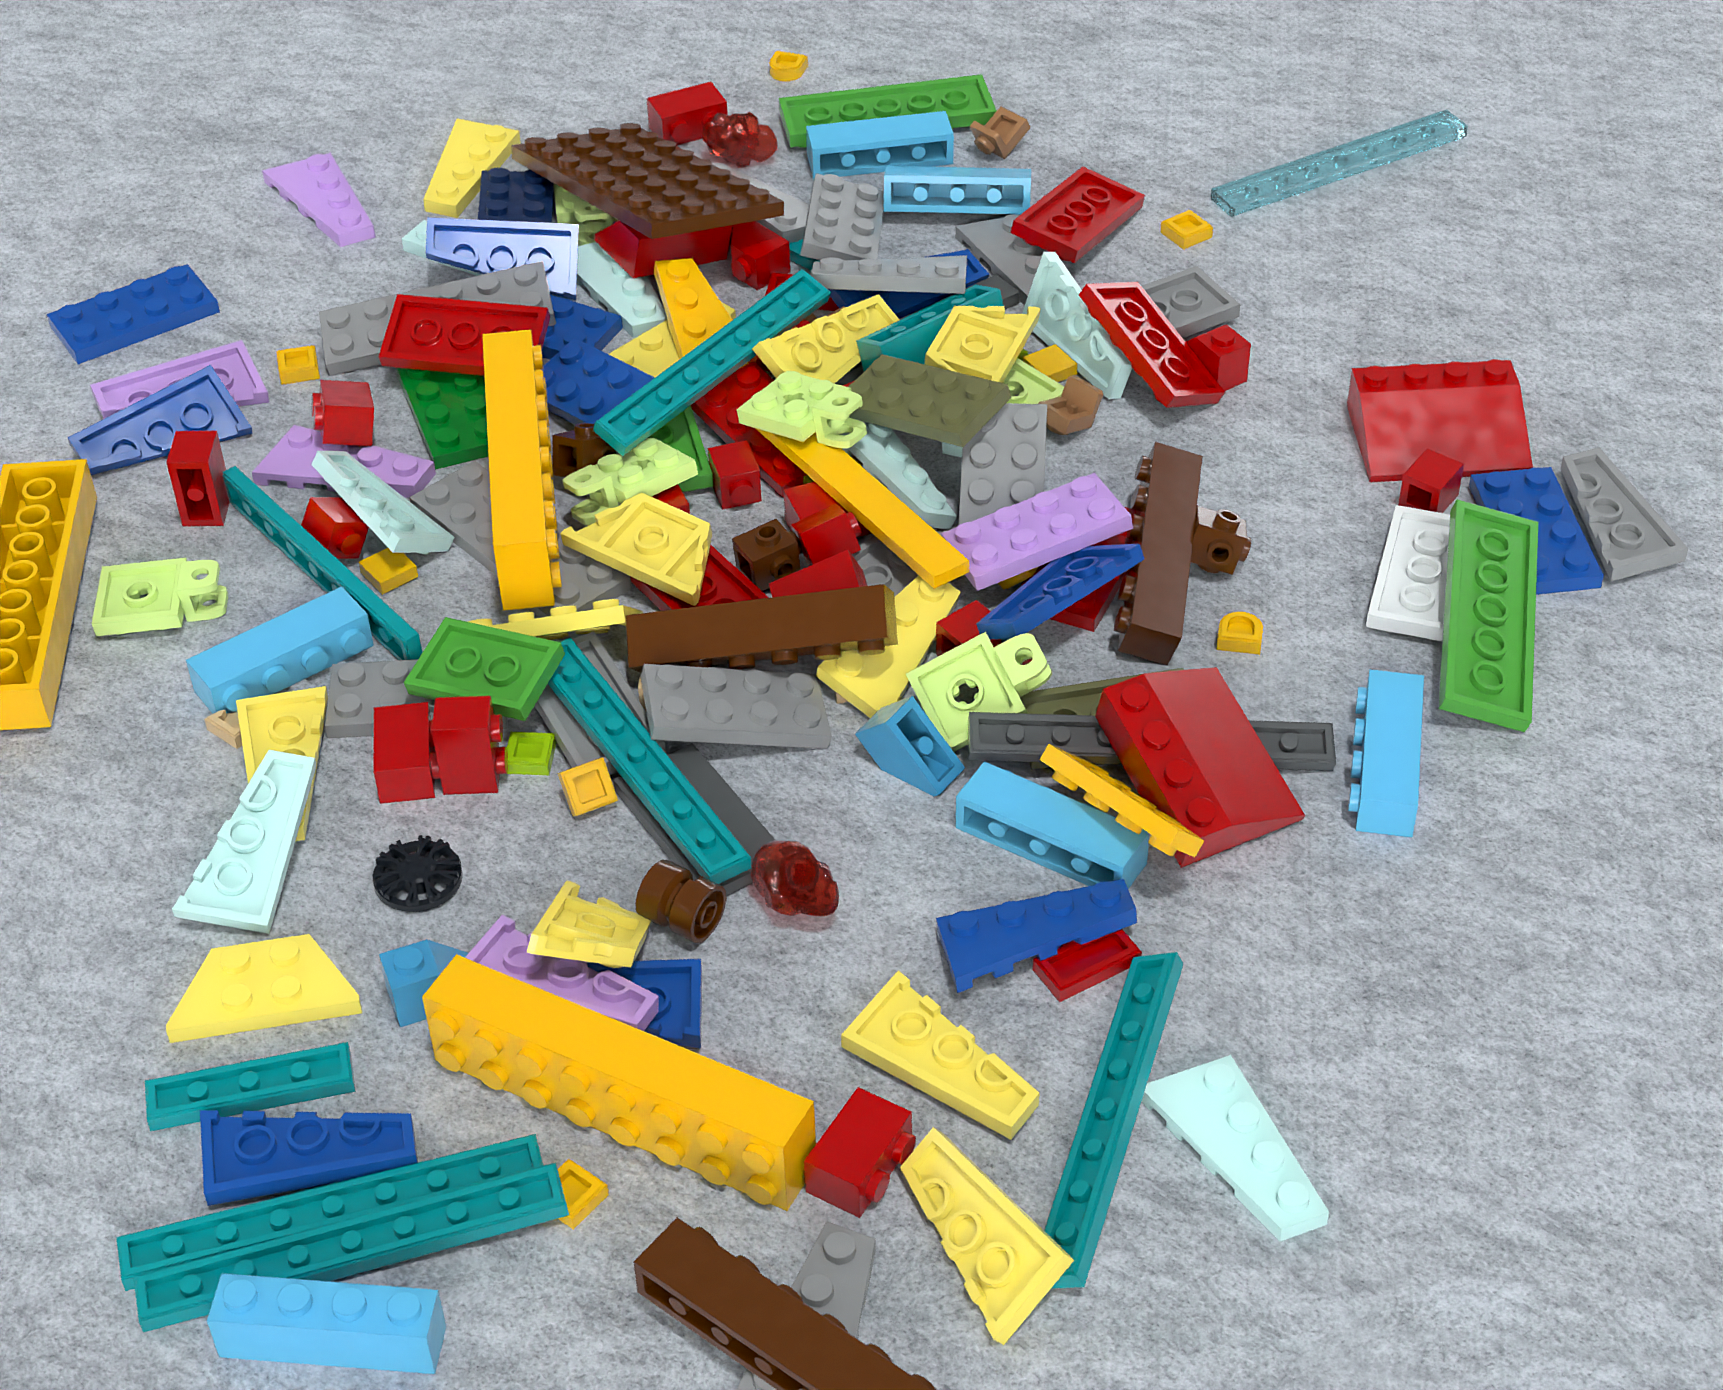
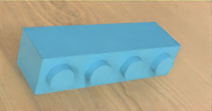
M946 111L806 126L807 158L813 179L816 173L821 175L833 174L843 177L885 172L886 166L933 167L953 164L954 133Z
M886 166L884 173V212L1022 214L1030 208L1031 169Z
M341 586L188 658L186 663L193 689L212 714L221 710H225L227 714L237 712L236 700L275 694L331 667L332 664H337L374 646L368 614Z
M1369 669L1367 688L1358 687L1355 713L1364 715L1363 719L1356 718L1353 745L1361 746V751H1353L1351 778H1358L1359 784L1351 783L1348 811L1357 812L1356 831L1413 837L1419 799L1424 675Z
M985 761L956 796L957 829L1087 886L1105 881L1111 882L1124 879L1129 889L1147 864L1150 833L1144 829L1140 834H1137L1115 821V816Z
M223 1273L221 1274L207 1318L218 1356L221 1358L426 1374L436 1373L447 1327L439 1291L435 1289Z

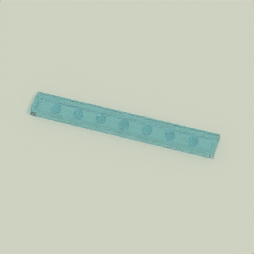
M1446 109L1211 188V200L1230 217L1462 139L1467 136L1468 126Z

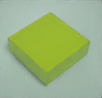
M511 731L507 745V774L550 776L557 744L555 735L553 733Z

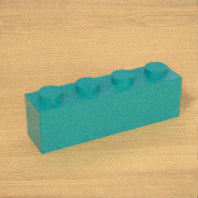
M974 285L967 288L965 294L952 295L857 340L863 371L865 372L882 354L924 364L926 352L954 306H975L977 308L1004 306L1000 289Z

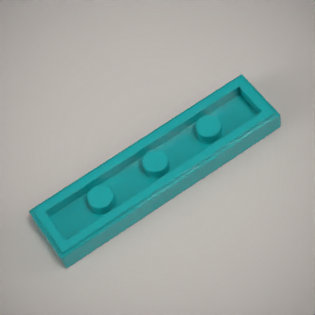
M348 1042L145 1080L146 1114L150 1131L200 1122V1110H218L220 1117L243 1114V1111H259L356 1092L351 1051Z

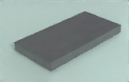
M693 743L667 754L751 856V869L719 884L724 887L727 896L789 866L786 851ZM621 776L613 779L615 792L670 860L690 870L693 875V881L699 878L701 875Z

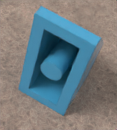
M913 696L882 707L855 733L881 770L932 796L940 795L965 769L962 762Z
M426 939L379 954L387 993L400 1027L427 1019L422 996L456 954L465 958L468 952Z

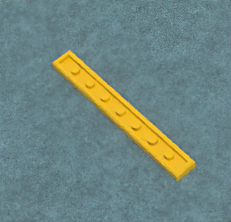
M757 429L848 512H852L863 526L932 588L935 589L969 573V560L843 449L818 443L816 432L804 442Z

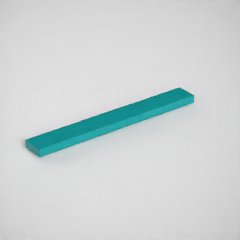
M801 269L595 422L593 431L622 456L626 455L755 357L756 353L752 348L757 343L768 338L773 339L792 329L825 304L831 292L804 269Z
M233 466L223 471V479L231 505L326 593L342 586L368 614L372 636L398 660L419 659L423 651L419 633L239 468Z
M571 637L561 641L565 655L549 680L548 685L702 877L720 884L751 869V856L655 740H651L649 732Z
M1177 952L1139 956L1132 959L1044 1229L1074 1259L1051 1289L1085 1287L1184 965Z
M536 1134L118 1236L116 1239L123 1287L125 1291L135 1289L134 1277L544 1166Z
M556 1163L548 1164L134 1277L139 1324L144 1333L209 1315L222 1273L333 1281L568 1216L569 1212Z

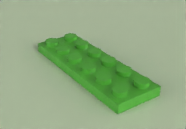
M982 74L779 98V111L790 147L807 148L806 126L946 111L951 128L970 126L973 121L985 125L997 111Z
M1458 499L1451 508L1438 709L1525 732L1532 723L1539 522Z

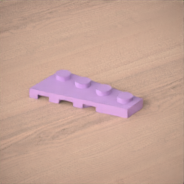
M331 153L324 155L315 154L305 160L262 170L264 182L270 188L275 186L279 189V194L287 202L292 200L298 206V211L303 216L312 217L316 222V227L340 247L375 238L372 222Z
M242 340L90 385L94 400L103 419L209 365L213 367L238 406L269 403L268 392Z
M297 425L291 427L252 471L253 481L256 485L269 486L271 480L286 481L288 488L304 489L307 483L327 485L328 491L336 492L311 464L317 451H346L405 498H409L423 490L436 475L434 461L373 445L323 444L320 431Z
M504 915L499 917L465 957L642 1031L647 1028L658 1013V995L610 970L598 973L589 968L586 961L528 953L527 948L532 932L529 935H525L516 930L515 921Z

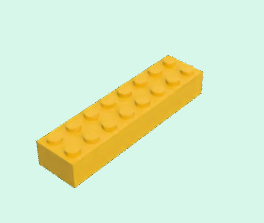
M531 330L482 334L493 549L503 611L555 606L554 588L562 587L559 561L552 562V559H560L558 537L557 533H555L558 529L555 506H553L555 504L553 479H551L553 478L551 453H549L551 452L550 431L548 427L550 425L546 402L548 401L546 380L542 370L544 368L541 345L533 346Z
M87 459L3 464L0 475V730L45 728L52 725L97 500Z
M457 954L422 996L435 1060L450 1071L464 1072L480 1079L486 1086L494 1090H506L524 1098L526 1102L536 1108L550 1109L566 1116L571 1122L580 1127H592L612 1136L614 1140L622 1145H634L655 1154L666 1164L683 1166L701 1174L707 1181L713 1184H725L746 1193L752 1200L763 1205L771 1204L788 1211L805 1185L804 1160L816 1145L814 1101Z

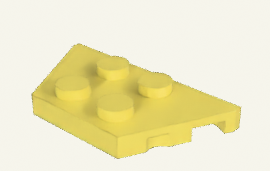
M954 306L926 352L924 364L1003 383L1039 321L1041 308L1028 307L1027 314H1005L1004 306H988L985 308Z
M640 493L625 500L618 507L608 508L595 514V523L576 532L570 526L560 533L563 545L693 606L699 602L712 539L710 523L649 495Z
M566 880L532 932L527 952L535 955L599 963L610 968H621L622 966L631 968L646 939L651 920L635 912L628 911L604 897L598 898L597 904L585 901L577 897L580 885Z
M304 934L211 948L167 1022L166 1032L169 1042L174 1043L362 1014V1006L358 993L312 936Z

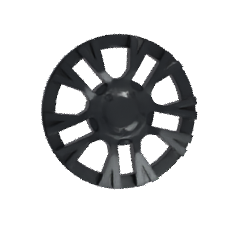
M418 835V841L402 844L398 840L396 845L390 844L389 851L387 853L382 851L379 854L380 857L376 858V866L372 874L374 889L379 899L387 906L405 912L426 911L442 905L457 892L463 877L459 856L450 848V844L448 842L444 843L440 838L435 842L432 841L431 836L423 838L422 835ZM441 856H444L445 858H447V859H444V860H441V861H436V860L439 859ZM386 868L394 870L392 872L384 873ZM437 882L448 884L441 892L434 887ZM401 890L408 893L406 900L395 898V896ZM426 892L428 898L419 900L418 894Z

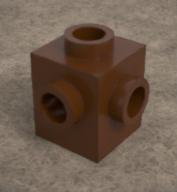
M576 424L573 431L552 435L553 475L565 478L586 466L598 464L597 462L600 458L616 454V450L593 431L595 424Z
M1197 505L1191 563L1197 564L1201 569L1210 573H1219L1221 571L1233 575L1238 561L1244 562L1251 547L1252 539L1247 537L1246 521L1230 510L1219 509L1214 511Z
M777 519L732 538L736 568L761 591L770 588L769 583L801 570L799 555L802 554V545L793 531L788 532Z

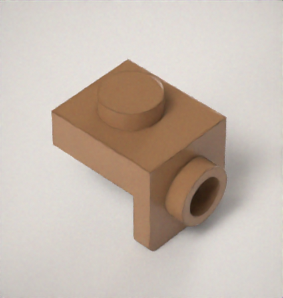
M1003 107L996 111L985 126L976 121H973L969 126L975 137V145L987 155L994 153L1003 159H1006L1031 128L1027 119Z
M1076 375L1069 376L1060 397L1038 403L1047 404V428L1059 435H1068L1069 433L1091 428L1103 397V392Z

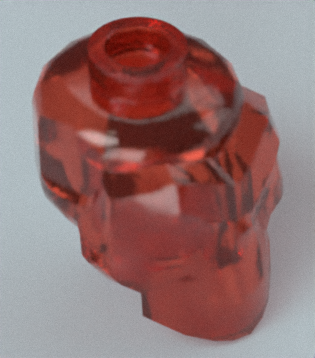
M750 111L744 114L735 113L732 115L718 112L703 128V141L706 143L709 153L723 157L726 162L735 164L738 168L747 167L750 165L751 160L763 162L769 159L776 152L778 144L771 128L765 124H758L759 119Z
M774 840L763 845L755 853L751 863V878L759 894L765 898L767 907L787 916L806 914L822 917L835 912L839 904L837 882L833 881L829 866L824 862L818 861L807 846L798 841Z

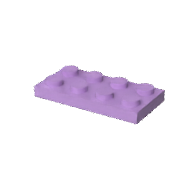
M1093 473L1078 477L1072 482L1050 491L1038 493L1034 497L1012 506L1000 508L996 512L972 522L962 523L956 528L941 534L945 540L969 560V573L965 575L975 589L979 591L1133 529L1131 514L1101 479Z

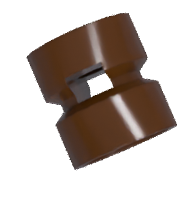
M662 859L655 863L643 878L637 892L635 906L636 912L651 920V922L661 927L669 926L673 933L691 942L701 943L714 932L725 910L727 895L723 886L702 876L693 881V875L690 870L669 860Z

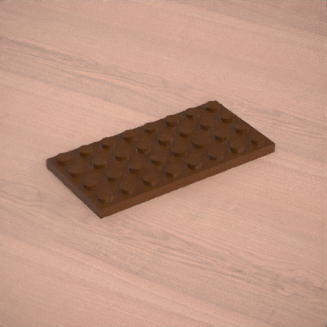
M623 123L620 125V129L614 130L600 127L591 128L588 130V134L581 135L563 132L557 134V138L548 140L541 137H530L525 139V143L511 145L512 159L651 239L784 216V201L771 195L769 190L751 185L749 180L738 178L732 175L730 170L720 169L712 165V161L701 159L695 156L693 151L677 147L675 142L666 141L658 137L657 133L642 129L641 125L637 123Z

